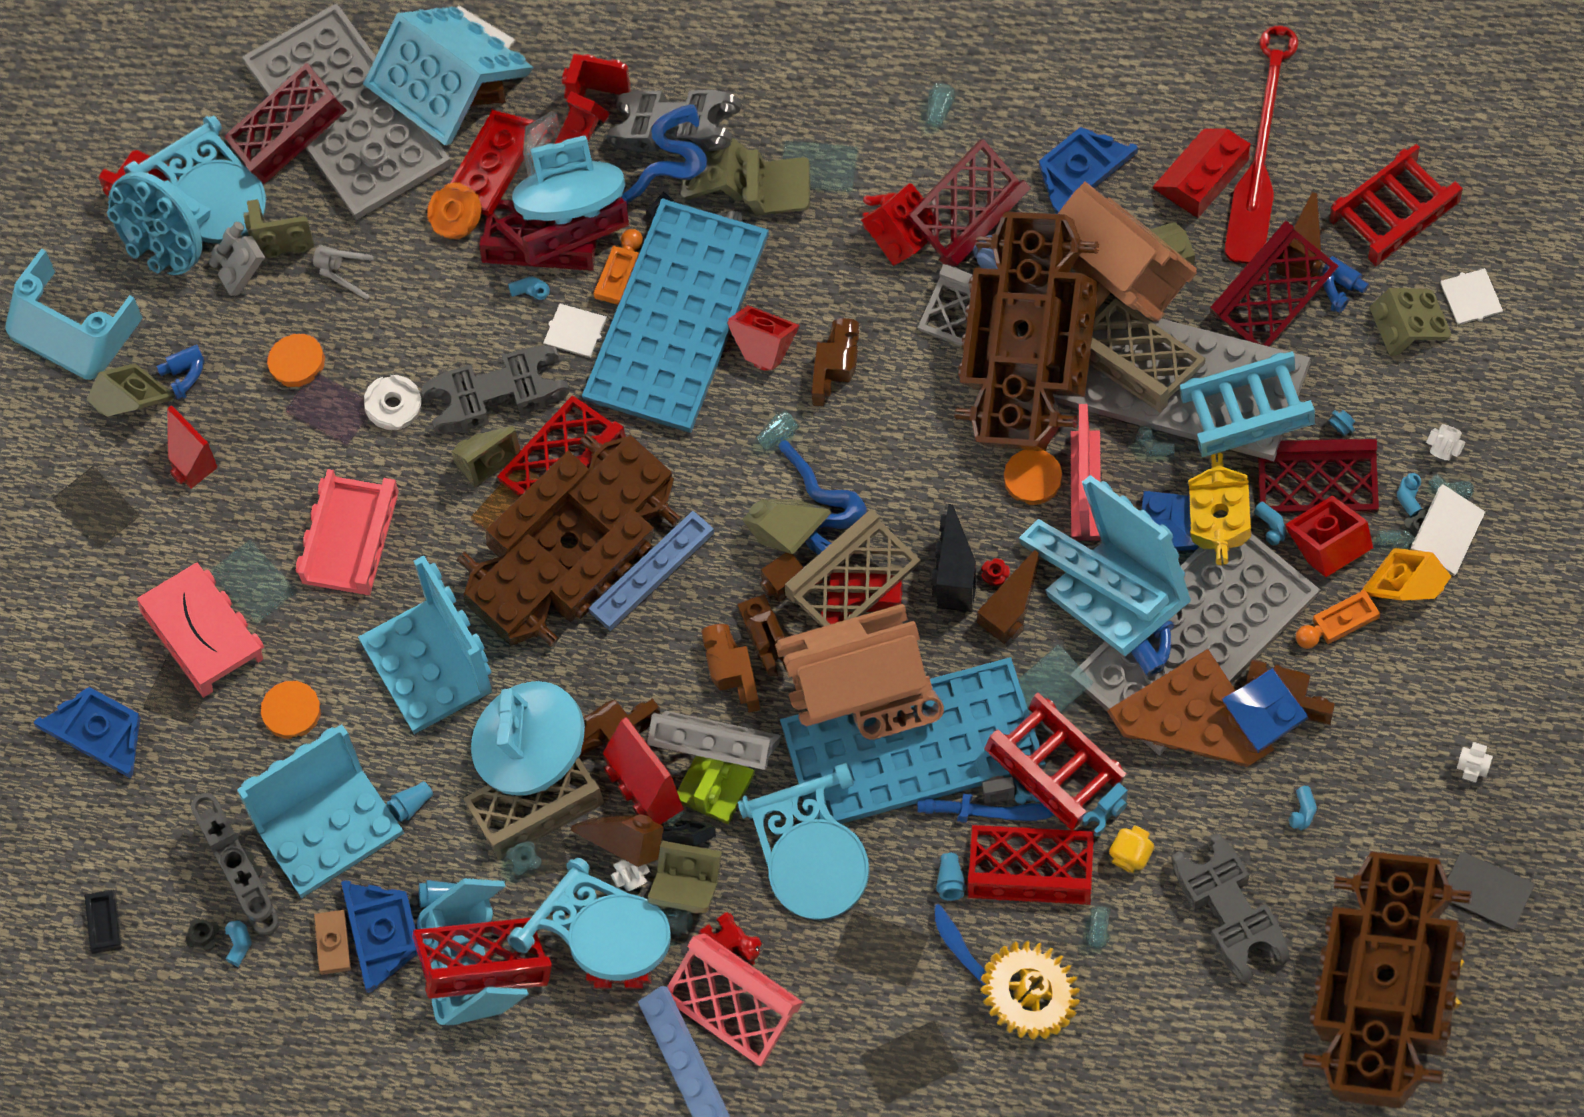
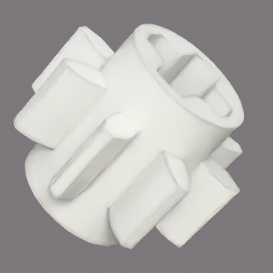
M1442 424L1439 430L1434 428L1431 430L1426 441L1427 444L1432 445L1430 453L1443 460H1450L1452 455L1458 457L1465 445L1464 441L1459 440L1462 433L1458 429Z
M1473 742L1471 749L1463 747L1457 769L1464 771L1463 779L1476 782L1478 775L1487 777L1493 757L1485 754L1487 746Z
M624 859L613 864L616 872L610 875L616 887L624 886L626 892L647 882L644 874L650 872L647 864L637 867Z

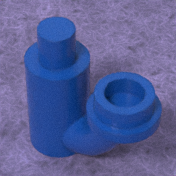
M1332 256L1330 259L1339 268L1323 287L1332 303L1330 310L1341 313L1346 308L1349 298L1346 297L1344 292L1338 294L1334 281L1349 291L1356 289L1362 294L1365 293L1369 284L1361 279L1362 274ZM1326 264L1322 270L1323 275L1330 268Z
M197 344L165 357L167 362L156 366L160 376L170 372L174 376L190 369L182 382L177 378L175 382L171 383L177 399L187 398L185 393L196 382L202 372L205 361Z
M1168 620L1153 633L1156 638H1160L1158 652L1154 650L1147 638L1131 651L1147 677H1153L1160 673L1170 656V631L1174 628L1172 621Z

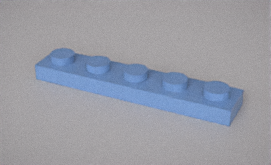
M692 511L589 607V613L611 631L714 534V528Z
M660 986L638 1001L692 1116L730 1117L668 987Z

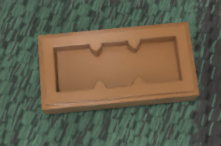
M345 910L314 914L320 974L350 971L351 962Z

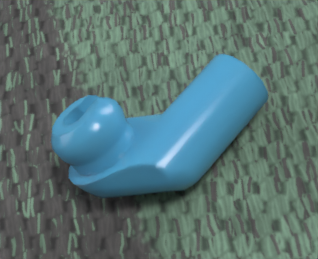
M534 276L508 283L512 297L526 293L541 300L547 298L550 292L548 284Z
M1410 473L1407 477H1404L1397 491V499L1410 518L1417 516L1419 511L1423 510L1415 499L1421 485V478L1415 473Z
M1260 502L1255 508L1254 514L1268 523L1270 531L1266 533L1267 542L1271 545H1278L1280 541H1284L1287 534L1283 517L1266 503Z
M1302 786L1296 790L1301 808L1299 813L1293 812L1289 817V824L1294 829L1304 830L1308 828L1317 810L1309 786Z
M238 920L230 921L225 927V932L229 934L233 943V947L225 960L239 967L252 943L247 926Z

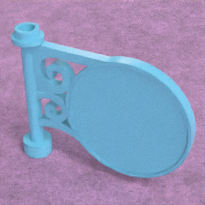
M206 116L203 118L204 125L142 163L138 164L135 161L124 166L125 174L130 172L147 173L152 169L160 170L172 184L184 191L186 195L196 199L210 209L209 218L199 225L201 239L204 242L220 244L226 229L232 227L235 222H240L244 225V230L241 233L242 236L249 235L243 215L244 212H248L247 201L258 199L262 214L264 215L266 196L261 181L242 164L218 136L219 131L222 130L219 120L215 116ZM206 143L216 146L228 160H216L217 153L215 147ZM201 145H203L200 149L201 155H204L208 152L210 153L209 156H199V154L197 153L198 148ZM175 156L182 158L187 165L183 169H178L177 167H182V161L178 158L170 161V167L164 162Z
M847 763L835 766V773L748 801L746 795L742 796L743 800L737 801L742 818L749 817V819L754 820L768 865L769 880L773 892L789 911L803 918L825 920L844 914L859 901L868 883L869 860L864 846L850 829L838 823L830 815L825 803L824 791L826 788L838 784L841 785L842 789L854 786ZM816 792L817 802L813 799H806L802 804L806 811L809 810V806H812L813 812L808 816L802 815L798 810L800 797ZM820 811L825 819H817ZM771 812H781L786 817V824L784 826H775V822L781 821L779 815H773L768 821V827L771 832L776 835H782L771 852L764 829V819ZM794 817H795L798 821H801V823L796 824L795 826H793V825H794Z
M575 858L567 863L568 873L523 928L516 927L507 937L509 945L514 950L525 954L535 942L533 934L538 929L556 933L567 942L574 960L584 971L595 977L613 981L634 979L653 970L666 956L671 941L668 919L657 905L649 903L646 898L624 892L589 875L590 867L581 858ZM577 889H579L577 892L578 899L574 897V893ZM594 889L607 894V896L597 899ZM584 896H589L586 900H582ZM556 911L553 914V921L546 919L551 912ZM564 911L571 915L568 919H565Z

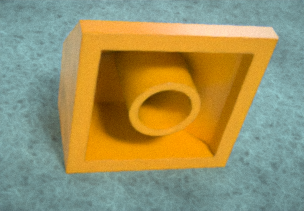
M1393 548L1361 591L1366 590L1367 594L1372 597L1401 601L1435 599L1442 593L1444 586L1452 576L1433 552Z

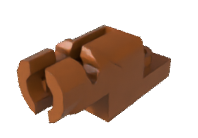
M715 624L703 628L701 632L704 647L707 650L706 658L710 678L718 690L737 687L740 704H747L748 713L759 711V699L747 646L737 648L729 625Z

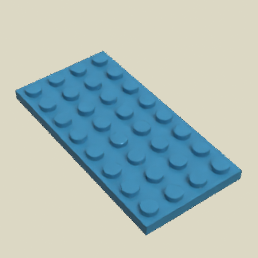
M661 199L582 394L583 401L691 433L731 333L727 325L728 319L740 310L768 239V229Z
M1011 657L930 679L932 689L937 693L944 705L942 717L933 723L878 739L870 740L862 736L852 713L810 726L801 724L798 718L799 715L780 719L798 785L835 773V766L847 763L854 786L842 789L841 785L838 784L826 788L824 791L825 803L830 815L838 823L843 824L917 803V800L935 799L982 786V782H986L994 776L1013 777L984 750L989 736L997 729L1004 735H1009L1030 716ZM926 701L921 709H930L934 701ZM911 706V708H912V710H913L912 713H915L916 711H915L914 707ZM902 710L897 711L896 717L901 716ZM870 717L866 719L863 726H872L877 718ZM1034 728L1016 744L1025 755L1030 756L1040 747ZM1044 760L1038 764L1039 768L1045 769L1046 764ZM816 792L802 796L803 802L806 799H813L817 802ZM809 806V810L806 811L807 816L813 812L812 806ZM821 811L817 819H825Z

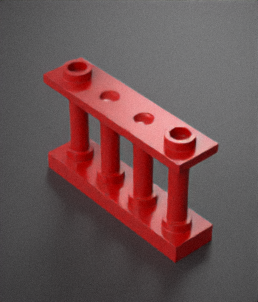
M1417 144L1408 150L1406 148L1401 150L1394 158V161L1345 198H1338L1331 206L1329 221L1334 225L1340 219L1345 218L1370 243L1368 259L1375 266L1379 265L1461 201L1463 188L1456 181L1448 187H1442L1416 162L1418 161L1420 150ZM1407 169L1434 195L1433 198L1427 203H1420L1395 177ZM1386 185L1413 211L1412 214L1405 220L1403 218L1399 219L1374 193ZM1365 201L1391 226V230L1384 236L1377 235L1353 209Z
M1037 692L1028 708L1032 714L1009 735H1004L997 729L989 736L984 750L1073 831L1081 823L1087 812L1083 805L1106 783H1109L1112 787L1117 783L1121 784L1126 773L1116 760L1110 759L1064 717L1050 699L1044 698ZM1042 721L1054 734L1030 756L1025 755L1016 744ZM1064 742L1076 755L1053 776H1048L1039 768L1038 764ZM1086 762L1098 775L1075 797L1070 796L1061 788V784Z

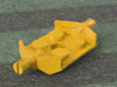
M1219 452L1218 462L1216 454L1211 455V469L1188 480L1191 517L1190 534L1192 542L1202 549H1214L1217 565H1222V555L1223 564L1226 565L1229 562V548L1242 546L1251 537L1249 484L1246 474L1223 467V454ZM1220 510L1228 513L1223 518L1213 516L1215 512Z

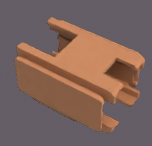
M1085 181L1080 188L1076 189L1058 213L1065 214L1075 221V226L1082 241H1097L1099 243V248H1096L1099 250L1097 254L1081 253L1072 266L1076 273H1082L1099 282L1095 312L1109 294L1112 293L1125 305L1134 310L1137 309L1154 322L1160 321L1165 315L1163 313L1181 288L1186 282L1190 283L1196 275L1195 266L1110 197L1105 198Z
M904 604L777 641L775 646L778 657L785 656L783 661L786 665L788 676L793 678L796 691L788 693L793 708L797 710L808 709V711L798 714L801 724L810 726L852 713L862 736L872 740L933 723L942 717L944 705L937 693L932 689L930 677L925 675L917 640H920L916 623L914 621L902 623L908 620ZM926 701H934L930 709H921ZM911 706L914 707V709H915V711H916L915 713H912L913 710H912ZM902 710L901 716L896 717L897 711ZM870 717L877 718L872 726H863L866 719Z

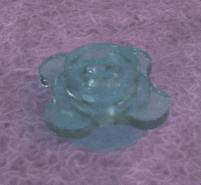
M531 841L517 844L514 848H509L507 851V858L512 861L514 865L513 872L516 875H523L526 870L531 868L537 869L541 865V858L536 856L534 851L535 844ZM526 856L527 859L521 860V857Z

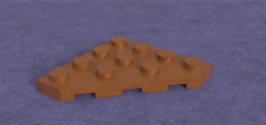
M1209 649L1191 658L1107 711L1123 737L1134 740L1137 738L1175 750L1194 752L1195 755L1236 763L1235 765L1249 767L1275 750L1272 745H1269L1258 753L1223 703L1222 699L1236 690Z

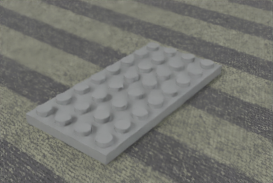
M337 3L242 57L244 64L267 96L271 95L307 62L347 109L341 117L305 149L356 220L452 165L450 157L435 137L363 85L376 56ZM309 74L300 81L299 87H309L311 78ZM315 93L312 104L318 101L325 93ZM298 94L295 105L305 104L307 94ZM284 95L279 100L278 106L288 105L290 95ZM303 111L294 112L292 122L300 117ZM280 112L285 120L286 112ZM378 140L387 146L389 158L385 164L379 167H369L363 163L361 150L366 142Z
M1102 303V305L1095 312V317L1098 314H1100L1108 306V304ZM1116 310L1109 316V321H1126V316ZM1138 313L1206 358L1205 364L1190 379L1204 378L1268 359L1277 353H1288V351L1165 319L1154 322L1142 313ZM1131 328L1132 337L1148 336V331L1144 328ZM1127 329L1111 330V338L1128 337ZM1107 330L1094 331L1092 337L1095 339H1108ZM1153 343L1154 352L1171 351V347L1166 343ZM1150 344L1133 345L1134 353H1149ZM1129 345L1112 346L1113 351L1117 354H1130ZM1294 353L1295 371H1291L1289 374L1299 396L1311 361L1310 357ZM1176 358L1177 367H1190L1194 363L1188 358ZM1172 359L1155 360L1156 369L1173 368ZM1135 361V366L1141 370L1152 369V361ZM1091 365L1088 367L1085 397L1058 396L1053 394L1055 402L1079 409V404H1088V412L1198 441L1197 434L1204 431L1194 402L1190 401L1183 404L1180 389L1168 399V406L1160 413ZM1174 375L1157 376L1158 381L1167 388L1175 381ZM1278 376L1261 380L1271 410L1275 411L1289 406ZM1250 384L1234 388L1233 392L1242 417L1248 419L1259 416L1260 412ZM1221 392L1204 397L1215 427L1232 423ZM1284 433L1230 450L1274 461Z
M1252 533L1251 537L1242 546L1229 548V562L1226 565L1223 564V555L1221 556L1222 565H1217L1214 549H1202L1199 547L1180 566L1185 572L1184 580L1191 602L1169 619V621L1173 622L1174 628L1170 631L1171 652L1167 662L1164 664V669L1153 677H1147L1131 652L1124 656L1104 641L1070 675V680L1108 711L1109 708L1206 649H1209L1230 683H1232L1251 664L1252 659L1255 660L1320 594V589ZM1152 633L1147 639L1154 650L1158 652L1160 638H1156ZM1142 740L1159 756L1167 749V747Z

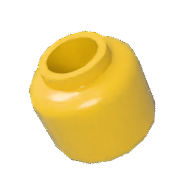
M1135 825L1132 830L1122 828L1109 849V854L1113 858L1112 863L1130 873H1133L1134 870H1142L1154 850L1153 842L1148 839L1150 833Z

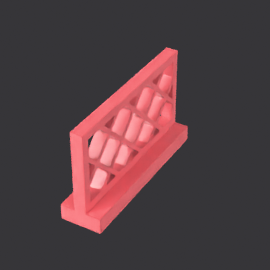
M1079 404V431H1071V538L1076 541H1101L1082 485V481L1090 475L1101 482L1100 430L1090 431L1088 404Z
M705 933L693 936L687 946L690 949L667 986L678 1009L751 1061L762 1066L793 1014L799 1011L803 1001ZM695 956L704 961L705 975L693 977L690 964ZM724 975L727 977L731 991L717 994L714 976ZM707 978L711 996L698 998L694 980ZM687 982L691 1000L681 1001L673 993L678 984ZM748 992L754 998L756 1009L742 1011L738 993ZM732 995L736 1013L722 1016L719 998ZM712 999L716 1017L707 1019L701 1015L699 1002ZM772 1009L780 1014L782 1018L776 1027L767 1029L763 1011ZM757 1012L761 1030L747 1033L743 1015ZM737 1017L740 1035L731 1036L725 1030L723 1019ZM768 1032H773L769 1038ZM762 1034L764 1048L760 1055L751 1050L749 1036Z

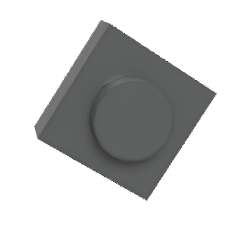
M994 776L986 782H982L984 803L1013 799L1014 784L1012 777Z

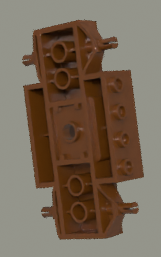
M1004 212L992 237L977 236L976 238L979 241L976 242L977 248H991L994 251L998 269L974 268L973 276L969 280L971 295L970 303L965 311L967 327L966 333L962 337V348L964 351L962 362L959 364L958 375L960 383L980 391L971 409L957 407L955 412L959 414H954L956 420L971 421L976 442L995 448L1046 451L1047 445L1058 428L1077 427V423L1069 421L1078 422V417L1076 415H1061L1053 394L1058 396L1085 397L1099 282L1082 273H1069L1081 253L1097 254L1099 250L1096 248H1099V243L1097 241H1082L1075 226V221L1065 214ZM1027 322L1029 326L1027 334L1019 337L1017 327L1020 323Z
M586 433L585 437L583 436L579 442L592 452L589 469L568 450L486 529V546L498 556L497 558L476 563L466 552H463L462 556L460 555L456 561L469 571V579L463 595L464 604L510 646L534 636L536 638L539 636L552 647L559 640V637L552 633L546 625L551 606L569 622H572L576 617L579 619L583 618L589 612L590 603L596 597L600 598L612 587L611 583L617 577L621 578L632 568L631 563L637 557L643 558L652 549L651 543L654 528L647 520L656 516H662L673 527L676 525V522L678 523L681 520V517L668 504L674 484L672 472L632 435L629 434L627 437L599 444L589 433ZM566 536H572L577 540L578 544L574 548L568 549L562 546L561 540Z
M1371 851L1359 872L1353 878L1335 876L1334 889L1350 890L1356 893L1361 910L1333 907L1332 917H1327L1325 933L1329 936L1327 946H1323L1321 949L1320 963L1323 965L1322 976L1318 975L1316 978L1315 993L1318 994L1317 1005H1312L1310 1024H1313L1321 1041L1332 1043L1327 1052H1323V1056L1305 1053L1303 1067H1314L1324 1070L1333 1095L1338 1097L1340 1101L1402 1109L1423 1081L1439 1084L1443 1082V1071L1425 1069L1420 1064L1417 1053L1446 1056L1447 1043L1451 1035V1018L1456 1004L1457 981L1460 978L1461 956L1465 947L1466 934L1462 932L1458 921L1439 918L1447 909L1449 903L1471 904L1472 891L1454 890L1453 886L1449 885L1438 858ZM1385 968L1395 971L1393 979L1388 982H1382L1378 979L1379 972Z

